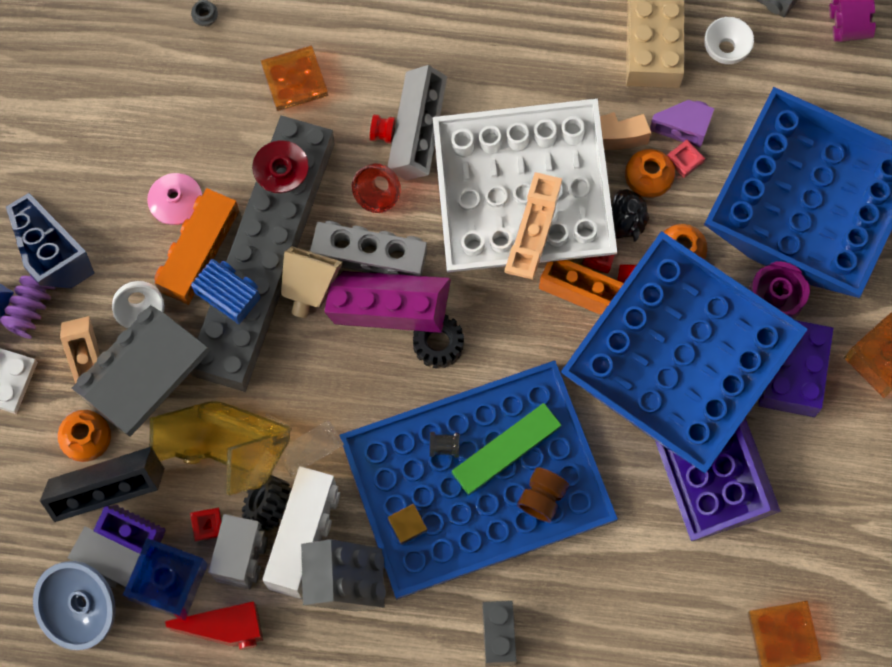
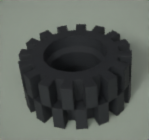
M445 314L442 332L448 336L450 342L443 350L437 351L429 347L427 340L434 332H413L414 352L419 360L424 361L426 366L432 364L433 368L438 369V365L446 368L448 363L454 364L456 358H460L462 354L464 334H462L461 326L457 325V321L454 318L450 320L449 315Z
M263 473L257 477V481L254 480L251 483L252 488H248L246 492L248 497L244 498L243 501L246 504L242 507V512H244L242 517L258 521L262 529L268 531L272 530L274 526H278L279 519L282 520L291 488L287 481L269 473Z

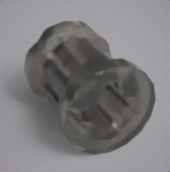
M430 432V457L435 455H453L454 458H459L460 432H455L454 435Z

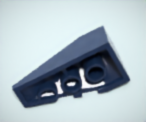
M30 193L6 206L23 266L40 286L72 289L95 274L87 252Z

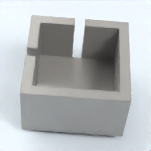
M223 515L208 572L216 582L251 590L253 582H258L261 566L257 565V560L260 554L265 553L268 543V537L265 536V531L260 523L245 518Z

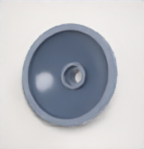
M64 561L48 568L36 583L33 593L34 614L42 631L54 643L70 650H84L100 643L108 635L115 619V600L109 584L96 569L82 562Z

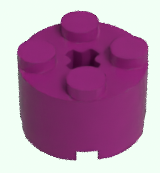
M831 0L832 3H829L830 19H835V26L832 28L834 42L874 38L876 22H872L873 14L875 13L874 0Z
M781 261L770 263V265L761 268L756 273L749 287L750 291L792 319L799 315L810 293L808 281L801 274L802 271L795 265Z

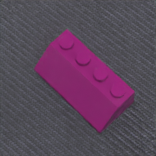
M343 271L329 287L324 312L334 325L442 333L451 279Z

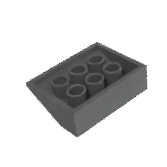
M150 305L138 315L137 320L127 330L118 336L117 341L98 357L97 362L78 378L77 383L72 389L93 410L131 437L206 357L210 350L166 314Z

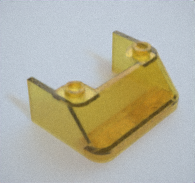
M218 401L204 402L150 418L149 447L153 448L160 461L177 457L186 464H198L202 459L210 458L227 465L226 494L230 496L248 489H258L261 485L267 483L290 442L289 426Z

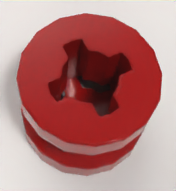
M373 114L370 127V141L376 142L379 139L384 140L385 143L392 144L396 118L388 117L385 119L381 118L380 115Z

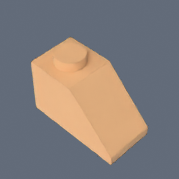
M89 316L61 323L60 339L75 384L78 378L87 372L100 356L97 339Z

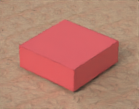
M688 139L667 154L673 162L674 168L683 178L705 161L704 156Z

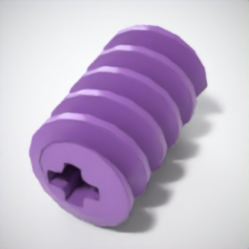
M21 276L19 282L22 286H16L14 289L18 296H11L9 301L13 306L5 308V313L8 316H2L0 323L14 334L31 339L32 337L26 330H36L37 328L31 322V319L41 320V316L35 311L36 309H46V306L40 301L41 299L50 300L51 296L45 290H55V287L40 286L31 276Z

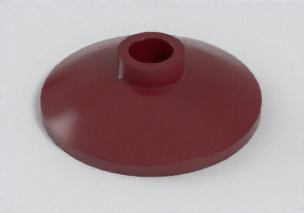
M285 140L273 141L261 147L252 163L255 180L262 188L272 193H287L295 190L304 182L309 170L305 152L295 143ZM279 168H285L286 172L283 174H278L277 170Z

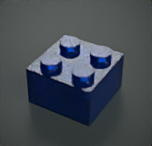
M146 538L123 596L132 602L185 621L208 564L202 557Z

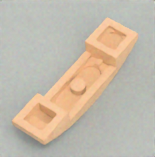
M537 172L534 173L527 196V205L514 246L512 245L505 273L533 280L552 224L562 178Z

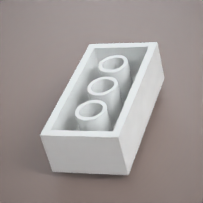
M299 466L262 580L268 590L303 599L301 544L321 541L322 536H328L332 522L329 519L331 508L336 509L340 498V492H338V486H336L333 475Z

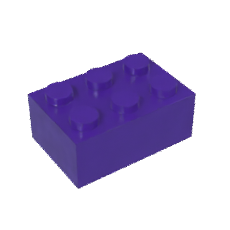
M795 320L808 330L760 396L758 407L815 418L823 405L834 327Z

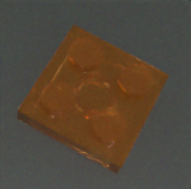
M312 45L261 60L277 111L328 96Z
M808 601L747 612L760 667H790L822 660Z

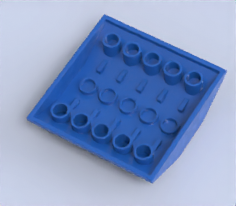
M773 87L704 225L744 255L762 265L768 266L770 263L779 261L790 263L802 271L801 274L808 281L809 285L860 298L892 231V140Z
M661 231L561 373L656 442L706 474L808 329Z

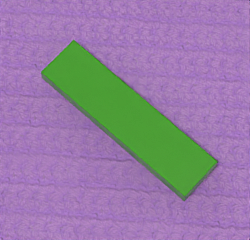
M543 403L454 468L451 473L469 496L560 429L561 424Z

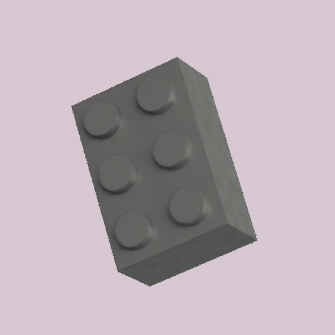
M333 539L301 544L304 606L346 611L385 608L384 598L386 589L383 581L384 557L382 555V548Z

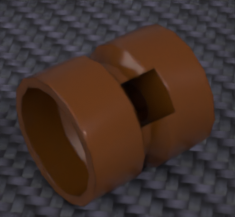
M537 467L530 478L529 485L531 489L523 491L517 506L539 520L551 522L558 509L555 501H561L570 485L559 475L547 469Z

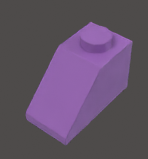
M686 100L654 114L650 131L682 142L688 139L692 145L701 148L714 108L709 107L702 101Z

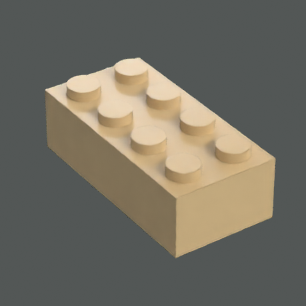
M627 0L626 86L680 88L684 75V0Z

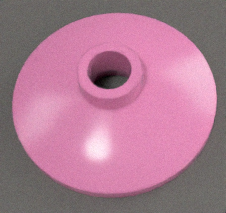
M180 173L168 174L159 178L150 188L147 200L148 207L158 221L168 225H180L187 218L190 219L194 212L195 200L199 195H202V191L193 178ZM171 193H178V196L176 198H169V195Z

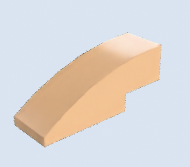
M615 112L600 116L604 150L628 149L649 144L651 131L644 114L622 121L617 120Z

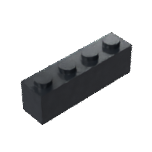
M152 447L144 448L48 479L40 502L55 523L158 491L165 468Z

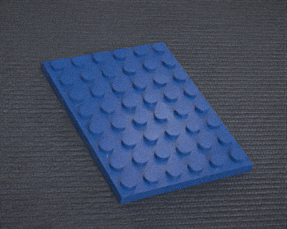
M555 360L339 435L377 546L382 548L384 566L396 600L618 520ZM544 403L559 421L561 428L468 496L451 471ZM537 467L547 469L559 475L570 485L561 501H555L558 509L551 522L539 520L517 506L523 491L531 489L529 485L530 478ZM414 504L427 528V532L401 545L388 520V516Z

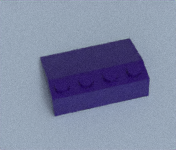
M746 417L706 474L656 442L691 541L750 524L781 512Z

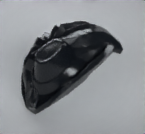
M628 189L619 190L611 204L615 238L632 236L633 241L636 242L640 234L644 232L645 226L649 221L647 204L637 193Z

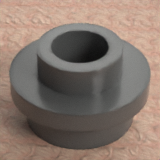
M200 0L194 4L191 16L197 25L209 26L217 20L218 11L212 2ZM202 13H209L207 16H201Z

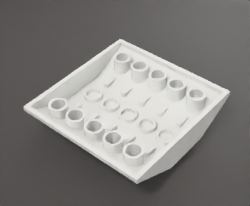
M598 99L433 117L447 273L506 266L512 245L514 246L535 172L562 178L555 213L539 263L617 254Z

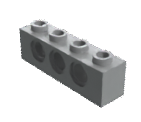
M326 221L325 223L317 222L310 252L342 261L341 268L367 273L422 276L427 255V242H423L422 239L415 236L402 238L388 231L375 233L361 226L349 228L343 227L334 221ZM340 241L349 242L346 248L336 247V244ZM367 246L377 248L375 252L370 254L363 252V249ZM394 251L404 253L399 259H394L390 256Z

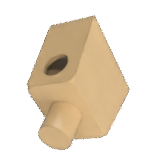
M293 246L285 251L281 295L294 300L291 310L292 315L306 318L310 305L320 307L325 302L329 287L335 281L342 266V261Z

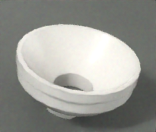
M723 17L715 20L709 25L705 34L706 51L714 60L723 64H735L743 61L751 52L754 44V35L750 27L744 21L734 17ZM725 41L730 42L734 46V51L725 53L720 50L719 44Z
M134 281L123 285L115 293L112 301V311L116 321L125 328H129L137 320L138 315L150 305L161 312H164L165 305L160 291L154 285L144 281ZM136 292L142 293L145 296L144 300L139 304H133L128 301L129 296Z

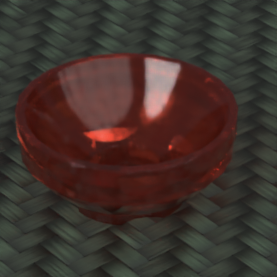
M379 163L368 164L360 168L352 179L351 186L355 200L362 208L369 212H387L396 205L400 198V181L397 175L385 165ZM380 176L387 180V190H381L376 186V177Z

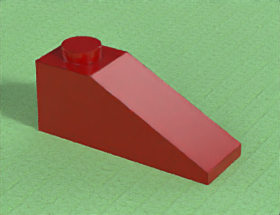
M254 601L165 621V625L170 631L233 647L239 646V650L257 647V642L263 641L258 608Z

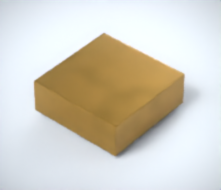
M414 504L388 516V520L401 545L427 532V528Z

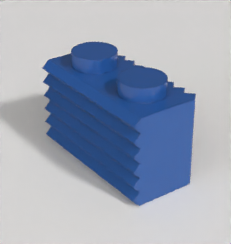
M211 259L206 268L192 282L193 291L240 325L260 300L257 290L258 285L248 277H244L242 280L234 274L236 270L227 262L222 261L219 264L214 259Z

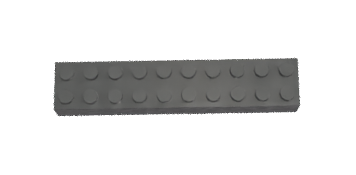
M280 115L271 142L285 140L298 145L305 152L308 159L309 170L307 177L298 188L287 193L269 192L256 181L226 262L236 270L234 273L242 280L244 277H248L258 285L257 290L260 300L240 325L210 305L197 339L208 347L210 352L191 372L193 377L246 392L281 295L284 253L292 246L298 248L335 145L333 130ZM279 168L277 170L278 174H283L286 172L285 168Z

